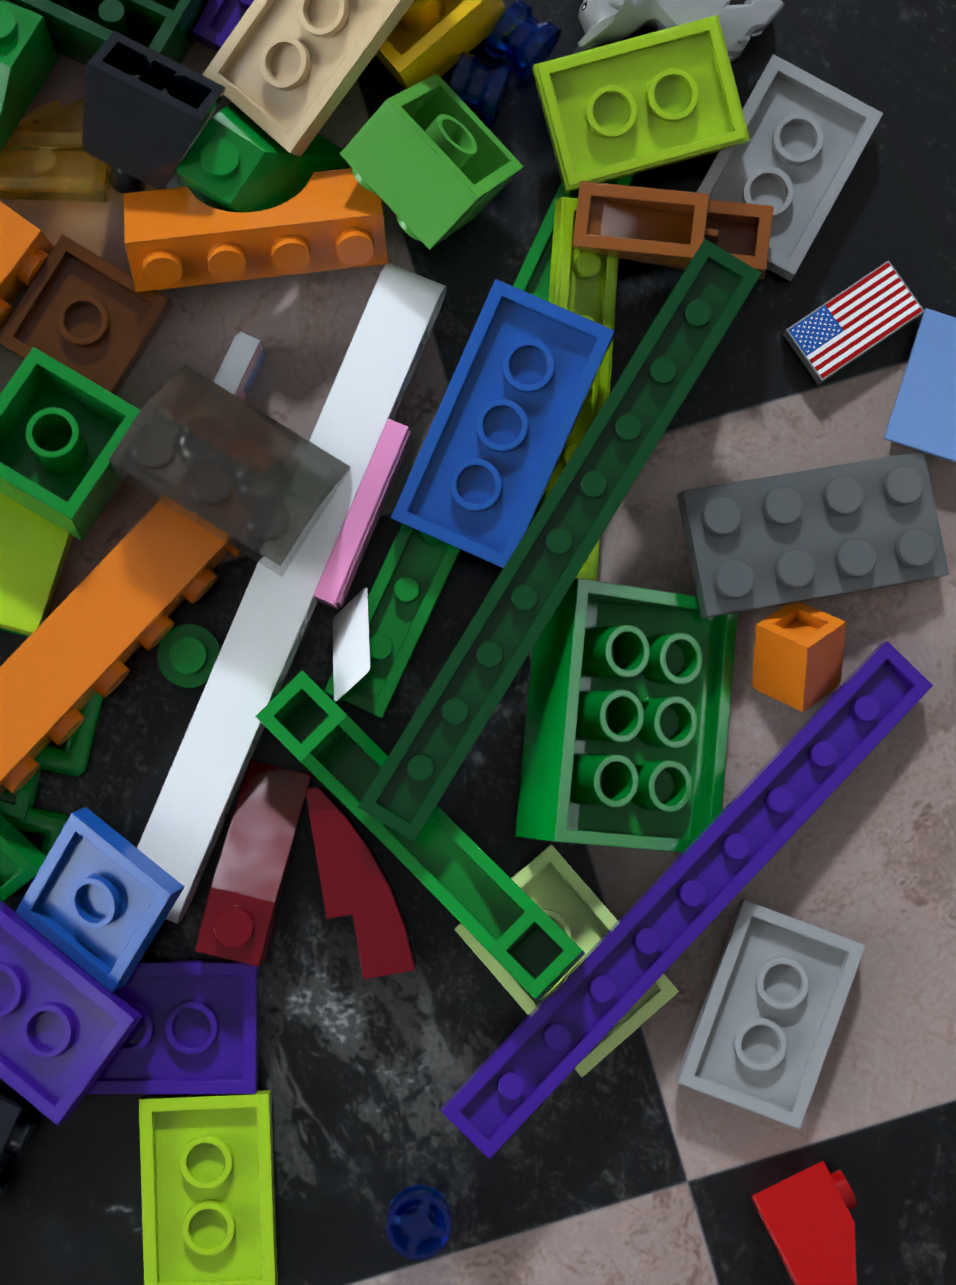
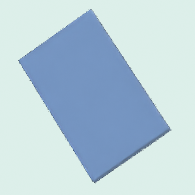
M925 308L883 439L956 463V318Z

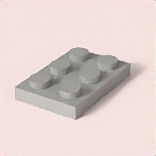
M773 54L742 109L750 141L743 145L719 151L696 193L710 194L709 200L774 206L766 269L791 281L883 113Z
M741 898L675 1079L677 1083L800 1129L866 945Z

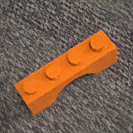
M352 168L313 172L307 185L295 197L276 207L256 212H228L210 207L198 200L187 186L123 193L124 243L135 292L388 264L382 200L378 194L366 190L359 184L352 173Z

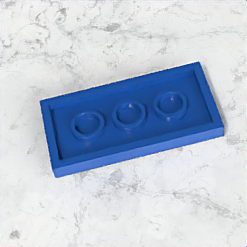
M495 279L391 518L504 568L535 516L612 342L615 331Z

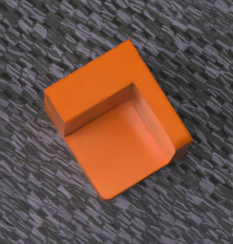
M798 602L783 606L757 623L755 627L752 675L753 688L801 712L806 711L837 689L841 683L846 621Z

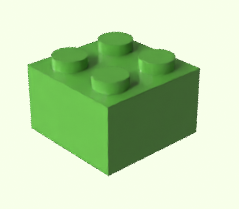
M437 73L388 98L339 153L352 167V173L359 184L366 190L378 194L396 214L400 227L413 239L422 241L429 250L477 217L524 167Z

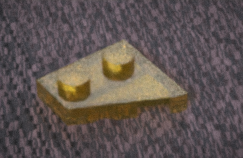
M84 98L60 107L58 100L34 109L29 116L20 120L0 152V199L109 202L111 165L87 154L82 146Z

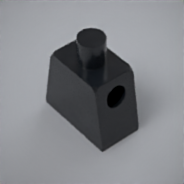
M114 31L86 66L82 146L87 154L112 166L109 183L117 192L123 194L145 191L147 184L157 189L166 188L176 174L177 166L214 113L224 95L226 87Z

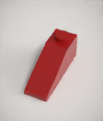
M821 1161L752 1196V1201L794 1285H857L855 1222L849 1210L858 1206V1202L840 1169L830 1174L824 1161Z

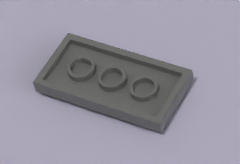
M924 452L683 490L677 494L701 619L936 579L949 575Z

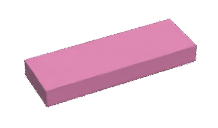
M389 418L387 419L313 595L318 602L337 610L339 607H343L412 443L411 432L408 426Z

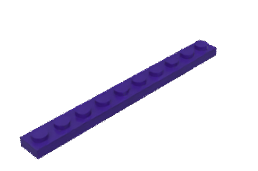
M888 641L879 644L439 1110L490 1159L933 685Z

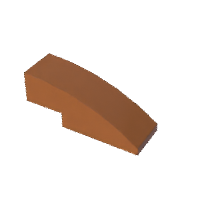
M580 181L572 247L606 256L686 270L703 240L707 239L760 271L761 275L758 279H765L774 206L709 200L710 194Z

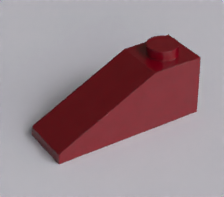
M254 760L249 761L210 888L195 948L196 952L258 967L267 960L307 799L305 789L310 787L312 774Z

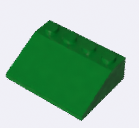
M575 578L532 648L515 837L564 843L683 852L722 810L738 613L701 619L696 596Z

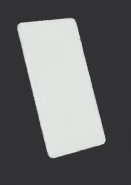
M367 587L363 588L335 615L332 621L335 702L345 695L370 670Z

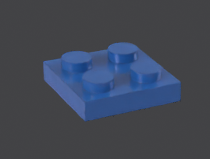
M87 807L71 813L15 913L113 993L128 982L183 891L184 886Z

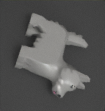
M583 0L579 8L578 19L585 35L578 42L579 46L573 53H579L619 41L630 36L643 26L652 27L654 30L659 31L718 15L731 63L740 56L751 38L757 37L763 32L785 4L781 0H746L743 5H729L730 0Z

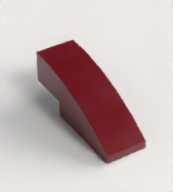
M324 788L305 789L326 919L353 915L363 979L415 971L416 960L406 920L393 886L373 848L349 815Z

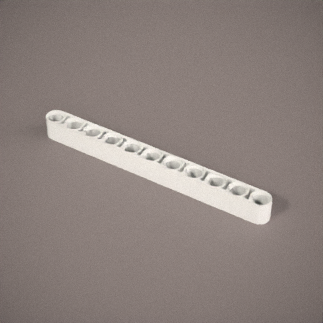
M391 263L384 266L375 284L137 849L184 886L183 891L166 917V920L178 925L191 904L245 776L249 761L253 757L265 728L255 716L282 688L318 602L313 596L387 419L389 418L393 421L395 419L445 297L447 286Z

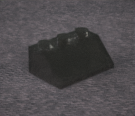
M187 365L176 373L143 406L108 460L117 476L283 577L351 469L349 465Z

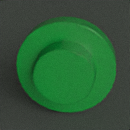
M194 624L180 625L171 629L161 640L157 651L158 666L164 677L171 683L184 688L200 687L207 683L221 647L216 637L207 629Z

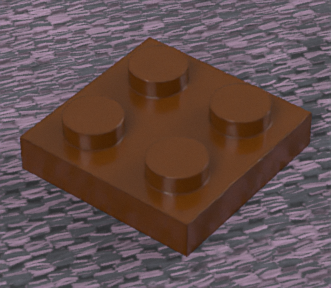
M62 234L0 332V346L23 360L31 349L35 347L102 388L117 395L170 311L173 303L170 298L156 290L135 292L133 279L130 274Z

